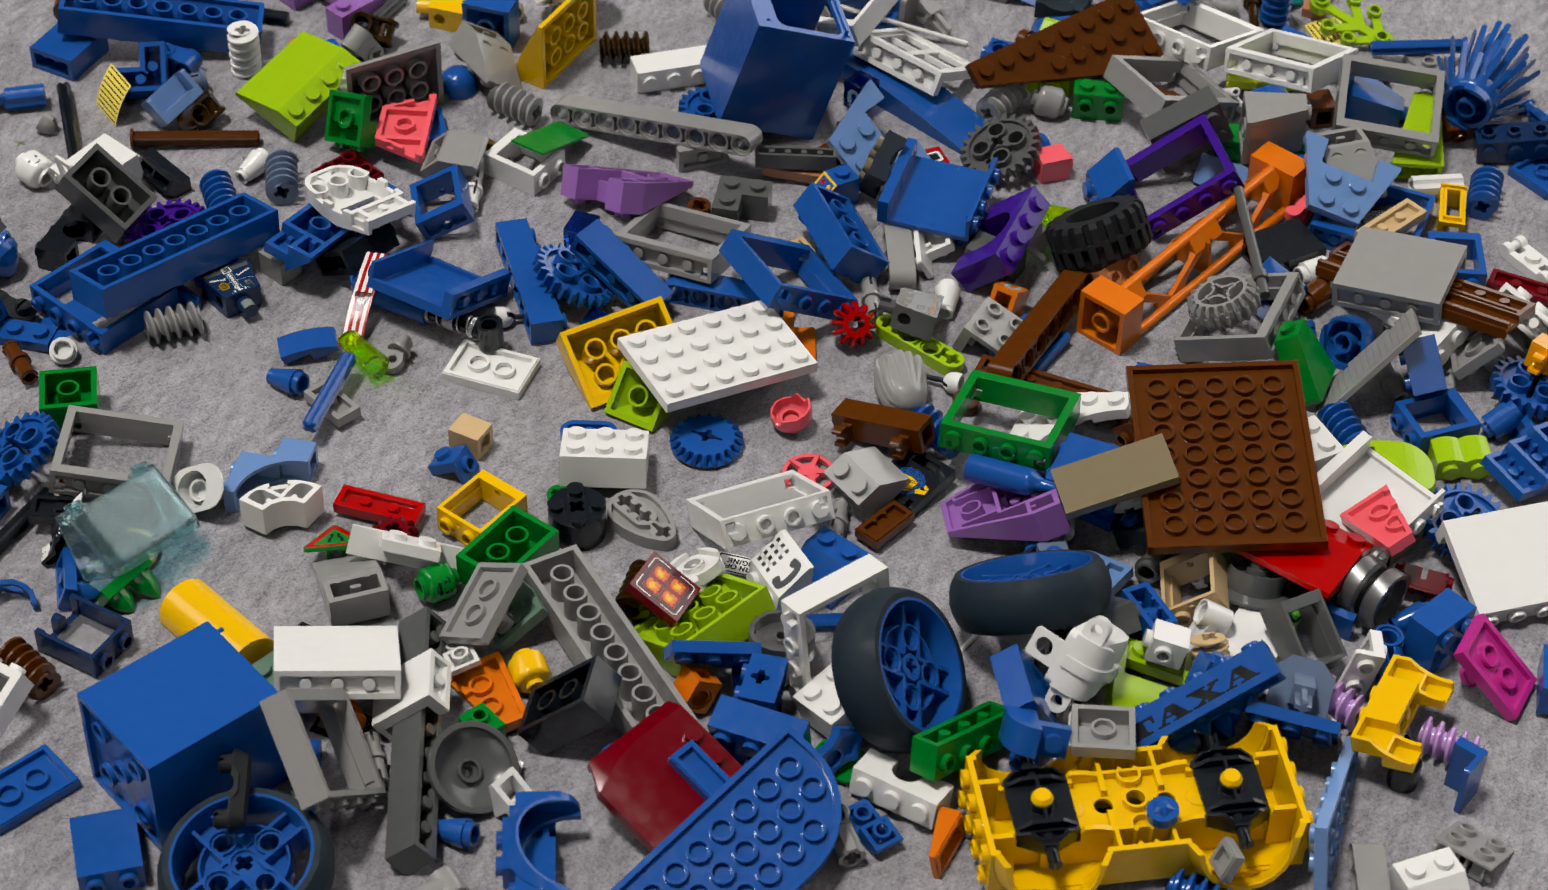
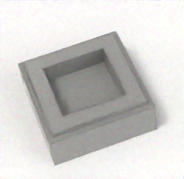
M1227 836L1222 838L1209 859L1220 881L1229 884L1245 861V857L1234 838Z

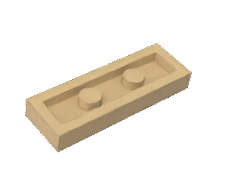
M1406 198L1365 224L1364 227L1403 234L1425 220L1427 210ZM1360 228L1355 231L1354 239L1356 238Z

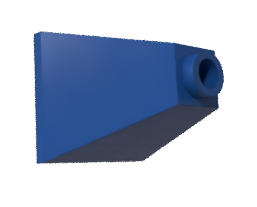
M1349 75L1344 118L1398 127L1400 120L1405 121L1408 106H1404L1405 99L1379 80Z

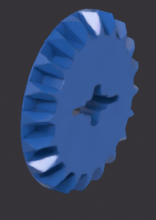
M710 412L707 416H702L698 413L696 418L687 416L686 421H679L677 427H673L672 434L670 435V447L673 454L682 462L699 468H715L732 462L741 453L744 443L743 432L739 431L738 424H732L731 418L723 420L721 414L713 417ZM707 437H711V439H707V441L702 440L706 439Z

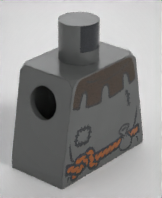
M901 288L897 299L881 295L877 310L892 314L891 328L931 342L944 296Z

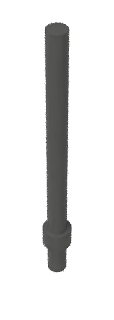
M1236 186L1233 192L1253 269L1251 276L1254 282H1256L1257 287H1259L1261 299L1266 300L1270 297L1268 272L1263 268L1244 188Z

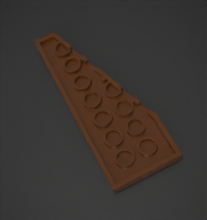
M1104 0L966 65L965 69L976 89L1005 87L1006 85L1013 84L1029 85L1035 82L1051 83L1073 81L1079 78H1101L1104 76L1112 55L1161 57L1164 53L1135 0Z

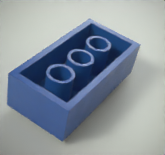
M811 182L793 204L798 213V219L808 230V236L815 241L818 246V252L826 259L828 269L835 275L840 276L842 274L855 283H859L863 278L869 277L870 284H872L871 278L877 279L890 263L848 197Z

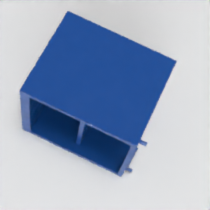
M725 0L699 63L716 118L753 124L762 132L813 140L855 43L840 1ZM827 1L840 34L814 31Z
M208 621L77 693L93 779L121 809L134 806L138 828L160 852L173 827L189 810L207 798L231 790L233 787L231 774L222 775L218 770V758L221 754H232L234 749L250 754L252 761L250 788L273 789L289 779L259 703L278 693V691L220 634L224 631L223 627L216 630Z

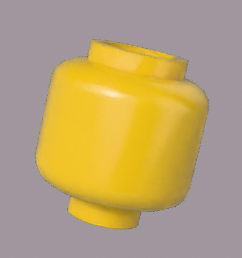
M523 648L515 652L507 666L517 691L524 694H530L533 687L552 677L544 654L539 650Z

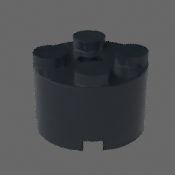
M571 482L566 488L552 495L547 503L548 525L559 530V548L564 549L576 544L578 548L584 547V551L600 545L605 539L607 528L605 497L592 488L584 487L580 482Z

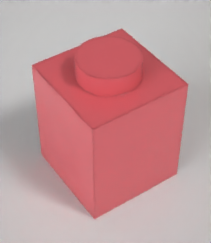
M1062 143L1042 147V150L1038 151L1040 158L1033 159L1035 165L1031 166L1040 184L1069 179L1070 168L1073 167L1071 153L1067 152Z

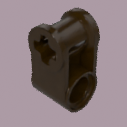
M362 11L352 15L350 28L360 21L366 22L368 24L366 30L373 35V38L381 47H393L392 39L395 29H398L400 25L397 21Z
M211 88L204 91L178 115V125L183 131H196L227 109L224 105H220L212 94L213 90Z

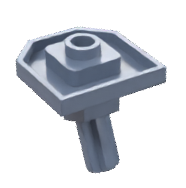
M1294 654L1279 662L1278 664L1287 679L1268 689L1265 703L1326 719L1335 680L1325 663Z

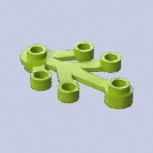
M1311 0L1309 9L1313 14L1321 16L1328 13L1343 22L1335 24L1331 19H1324L1320 25V32L1324 35L1342 33L1340 38L1341 45L1353 47L1370 45L1372 41H1393L1392 35L1383 29L1380 18L1383 10L1377 4L1370 5L1366 13L1367 18L1372 23V28H1370L1364 22L1360 7L1362 0L1346 1L1352 16L1332 5L1330 0ZM1359 32L1364 36H1356L1354 33Z

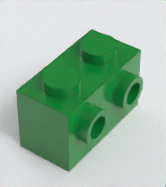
M1075 79L1071 118L1113 122L1122 121L1124 94L1109 81Z

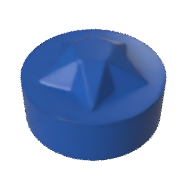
M1167 796L1153 798L1147 805L1148 822L1160 829L1173 827L1179 820L1178 803Z

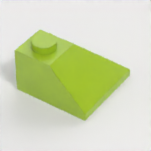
M624 360L604 412L655 432L671 412H665L630 363Z

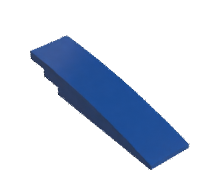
M853 46L840 76L851 82V90L856 91L858 95L863 86L871 79L885 97L876 104L877 106L961 154L960 148L964 147L962 141L970 139L967 133H975V125L984 126V119L942 85L938 96H932L853 55Z
M1548 421L1532 426L1527 435L1508 441L1503 450L1485 455L1480 463L1518 502L1548 491Z

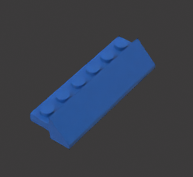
M390 183L388 184V186L393 190L397 188ZM309 203L282 222L281 231L265 242L264 251L285 262L284 271L312 262L351 233L352 230L336 226Z

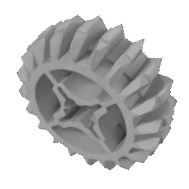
M1235 272L1232 275L1225 273L1223 276L1216 275L1215 278L1206 279L1205 283L1198 284L1197 289L1191 291V295L1187 297V310L1195 326L1200 327L1201 330L1209 329L1210 332H1213L1216 329L1223 331L1225 328L1232 329L1235 325H1242V322L1245 320H1251V315L1258 313L1257 309L1261 307V293L1253 277H1248L1247 274L1239 275L1238 272Z

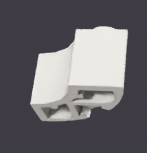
M287 480L288 484L270 487L269 483L256 487L239 499L242 524L264 535L283 526L308 528L324 512L322 486L308 481Z

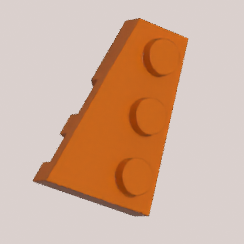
M500 651L480 658L481 665L455 676L451 675V687L473 708L483 702L506 724V733L520 727L525 706Z

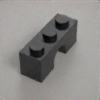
M71 204L68 209L64 210L58 221L50 227L42 240L37 242L35 255L38 268L51 272L79 256L77 241L94 243L103 231Z

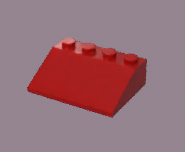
M1325 520L1328 536L1327 549L1236 553L1310 591L1319 588L1322 596L1329 599L1340 591L1343 582L1353 567L1363 557L1371 554L1374 545L1367 542L1362 535L1349 533L1339 528L1340 526L1336 522Z

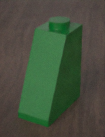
M1305 318L1296 321H1286L1279 327L1274 339L1280 361L1298 360L1306 407L1322 403L1336 367Z

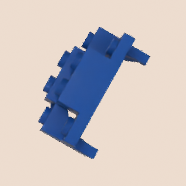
M561 791L516 792L515 805H509V817H502V831H496V851L502 850V856H496V876H502L503 890H571L556 882V822L581 820L580 804L572 795Z

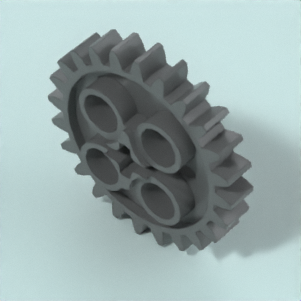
M1003 113L1001 119H997L994 115L992 122L984 119V126L975 125L976 132H968L967 134L970 139L963 140L964 147L960 148L962 154L960 159L963 167L988 172L989 163H992L994 157L998 158L997 169L1001 170L998 184L1001 179H1005L1006 183H1008L1010 176L1018 179V172L1027 173L1026 166L1035 165L1033 159L1040 158L1038 151L1042 150V138L1037 126L1033 125L1031 119L1026 121L1024 115L1017 118L1015 113L1010 118H1007L1006 113Z

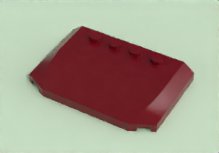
M671 701L664 703L591 759L587 766L588 772H591L595 783L594 790L597 799L649 852L655 849L705 802L667 763L671 755L692 739L730 778L743 767L682 705Z

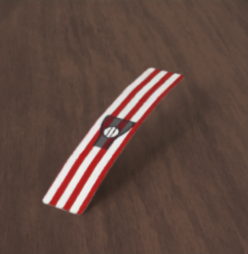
M366 252L352 293L341 345L362 346L365 327L375 292L374 289L367 287L369 278L368 268L372 261L387 256L386 254Z

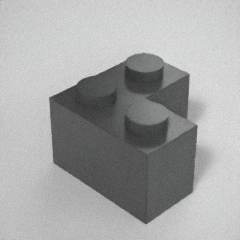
M721 175L711 207V214L737 221L747 219L767 222L772 207V181Z

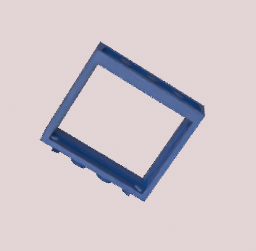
M1390 184L1386 189L1388 196L1379 198L1373 206L1397 205L1406 198L1410 199L1427 210L1426 219L1418 224L1413 235L1424 237L1432 218L1436 196ZM1315 213L1309 230L1325 244L1327 250L1332 251L1345 241L1354 242L1356 229L1327 222V217Z
M731 229L719 249L722 256L767 308L837 320L838 318L833 314V311H842V303H847L850 306L852 301H859L841 280L828 269L827 265L809 245ZM768 266L796 272L810 288L782 283Z
M106 239L29 285L32 297L31 303L37 311H41L50 317L55 324L59 323L71 335L79 337L90 348L96 349L103 355L145 330L143 321L144 311L148 310L151 316L154 317L155 309L159 308L164 315L165 307L170 306L174 311L176 310V305L179 304L177 287L163 292L160 296L152 297L101 330L56 299L72 289L69 270L118 249L117 246Z

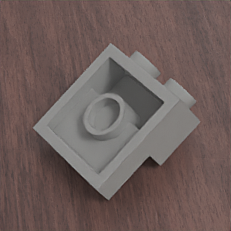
M1072 704L1070 722L1072 729L1070 737L1071 756L1135 760V707Z

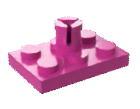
M1484 613L1476 615L1453 654L1462 667L1459 670L1460 679L1466 687L1478 686L1507 722L1515 720L1520 714L1537 678Z

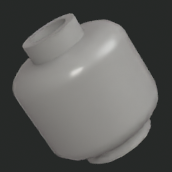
M1044 83L1040 86L1039 90H1033L1029 103L1034 104L1033 111L1036 115L1054 120L1059 115L1063 116L1067 107L1068 97L1065 96L1064 89Z

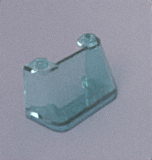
M147 461L134 465L130 468L131 473L127 476L129 480L92 502L83 504L80 500L71 502L63 507L65 512L55 517L84 581L110 579L120 576L200 527L195 513L154 464L148 465Z

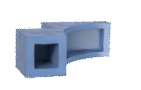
M283 437L279 448L274 449L272 456L241 451L237 461L231 464L230 476L227 482L224 481V491L221 498L224 499L225 511L237 513L240 508L239 499L261 485L269 483L271 486L287 482V480L310 482L319 464L317 442Z

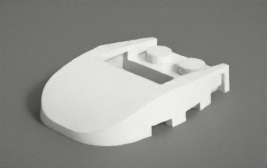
M350 165L330 166L308 175L305 179L306 196L310 204L322 216L338 227L371 235L372 229H377L384 224L399 220L401 217H415L416 201L408 202L404 199V192L398 188L393 190L388 186L389 181L382 177L377 180L370 178L369 172L359 167Z

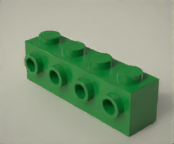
M989 700L912 736L910 771L922 776L927 781H938L965 767L966 756H970L973 751L982 750V758L1004 748L999 737L1005 710L1004 706Z

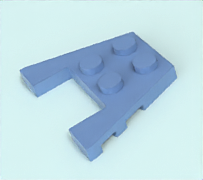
M871 79L863 86L861 92L826 142L829 148H837L836 157L842 165L848 164L857 175H859L862 167L865 165L867 157L879 136L884 137L866 114L869 109L885 98ZM917 141L916 156L931 159ZM900 154L897 155L894 163L889 166V173L892 172Z
M1307 130L1303 137V144H1305L1304 164L1306 165V209L1356 228L1399 175L1402 168L1379 160L1372 180H1366L1322 162L1329 139Z

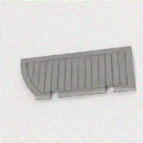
M1412 308L1394 322L1395 326L1390 330L1386 329L1352 359L1344 371L1341 369L1332 377L1322 403L1318 404L1316 417L1318 411L1325 405L1349 399L1422 334L1415 311Z

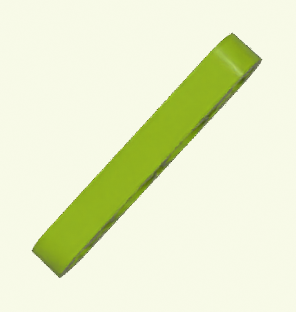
M890 314L881 315L876 319L877 328L875 333L883 341L899 350L901 349L903 352L911 351L913 356L916 354L920 355L925 365L944 376L950 372L963 373L965 358L960 352L933 337L931 342L891 328L892 315ZM903 338H914L915 341H904ZM925 350H935L937 353H935V354H928V353H925L924 351H925Z

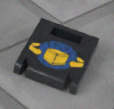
M908 452L905 459L894 458L891 461L911 480L893 499L914 512L915 517L956 479L953 468L927 452L923 454ZM919 463H921L922 465L926 466V467L929 468L930 470L934 471V473H932V472L928 471L927 469H925L924 467L920 466Z

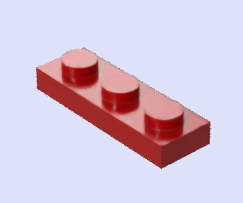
M344 484L333 503V509L336 513L379 522L380 518L389 520L391 515L394 519L404 516L406 521L413 520L415 528H417L426 512V505L422 502Z

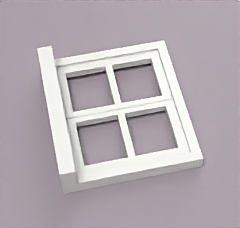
M903 27L873 30L860 47L854 46L852 51L853 55L932 96H938L941 85L945 81L971 79L965 69V66L971 62ZM901 40H904V41H906V42H908V43H910V44H912V45H914V46L920 48L921 50H918V49H916L915 47H913V46H911V45H909V44H907V43H905V42H903V41H901ZM936 57L939 58V59H941V60H943V61H945V62H947V63H949L950 65L954 66L955 68H953V67H951V66L945 64L944 62H942V61L936 59Z

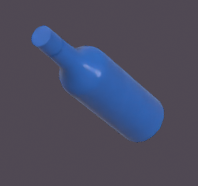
M975 453L970 454L965 463L964 479L968 482L1023 496H1031L1039 492L1046 493L1056 489L1054 482L1044 479L1037 470L1031 467Z

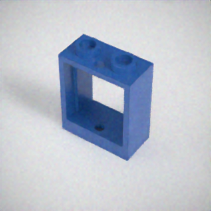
M457 164L409 185L411 199L416 201L415 224L426 241L434 240L475 221L468 181ZM455 191V200L429 212L426 211L425 203Z
M1427 231L1426 238L1466 245V260H1473L1474 269H1459L1456 277L1485 286L1487 270L1480 233Z
M1455 388L1396 401L1390 416L1392 428L1399 433L1404 442L1416 446L1427 456L1431 439L1442 436L1460 438L1467 435H1479L1481 422ZM1442 413L1451 426L1424 432L1415 419Z

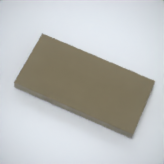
M1162 433L1050 470L1068 520L1181 483Z

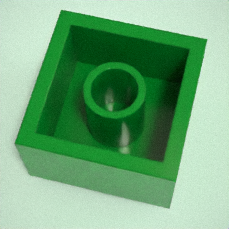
M97 366L39 371V413L44 411L47 415L49 414L62 430L69 405L101 409V390Z

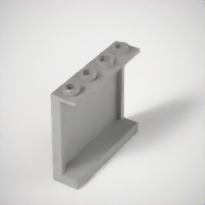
M1361 226L1332 282V305L1399 318L1412 308L1415 311L1418 322L1439 325L1442 319V305L1459 269L1466 268L1467 246Z

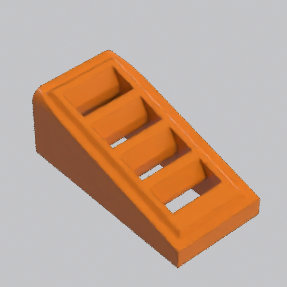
M943 806L938 811L929 852L932 874L937 879L942 876L966 834L962 812Z

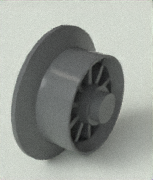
M1242 555L1230 558L1227 569L1230 603L1262 611L1280 602L1294 598V595L1285 588L1287 578Z

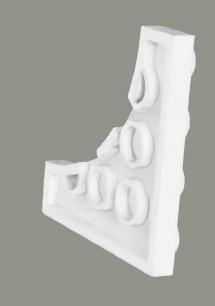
M1076 392L1081 394L1080 416L1075 426L1087 420L1097 423L1106 420L1127 419L1130 416L1128 392ZM1021 411L1010 434L1045 442L1058 419Z

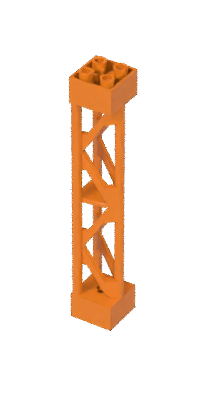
M1270 141L1251 154L1247 181L1244 182L1246 199L1250 198L1259 203L1251 216L1254 231L1277 224L1285 217L1286 207L1294 206L1297 198H1302L1305 194L1306 165L1304 164V159ZM1234 194L1211 213L1198 219L1188 229L1183 231V233L1170 242L1165 250L1131 277L1117 284L1100 275L1083 288L1080 294L1076 332L1120 356L1135 344L1142 334L1190 296L1191 291L1197 289L1198 284L1205 283L1209 276H1214L1242 252L1244 232L1222 231L1219 223L1237 208ZM1266 208L1275 211V213L1259 225V221ZM1210 239L1228 241L1230 250L1211 264ZM1174 258L1185 263L1168 294L1145 291L1143 285L1158 274ZM1193 268L1202 272L1186 285V280ZM1144 302L1154 303L1155 311L1142 321Z

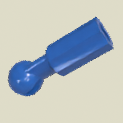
M44 84L4 88L3 93L0 94V107L4 106L8 111L46 107L47 100Z

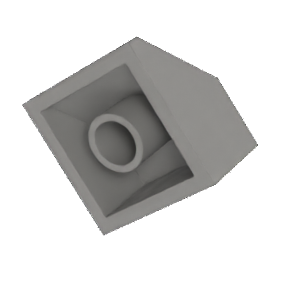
M875 446L844 452L823 472L835 489L849 500L867 519L887 505L911 482Z

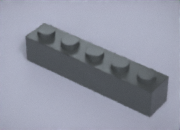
M758 145L755 151V168L803 169L810 171L829 170L836 167L837 148Z

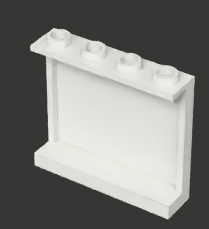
M1362 431L1317 472L1325 520L1336 522L1340 526L1339 528L1349 533L1356 532L1342 523L1340 514L1386 484L1414 535H1418L1422 531L1426 521L1431 516L1433 518L1437 517L1445 505L1443 499L1446 490L1442 488L1434 495L1370 448L1372 436L1365 431ZM1373 546L1371 555L1387 563L1390 555L1377 546Z
M1548 501L1445 520L1441 523L1435 533L1438 544L1447 543L1468 600L1477 607L1475 616L1484 613L1494 626L1499 622L1508 620L1510 623H1516L1534 615L1539 618L1548 616Z
M274 626V688L278 692L286 688H345L349 699H401V662L397 626Z

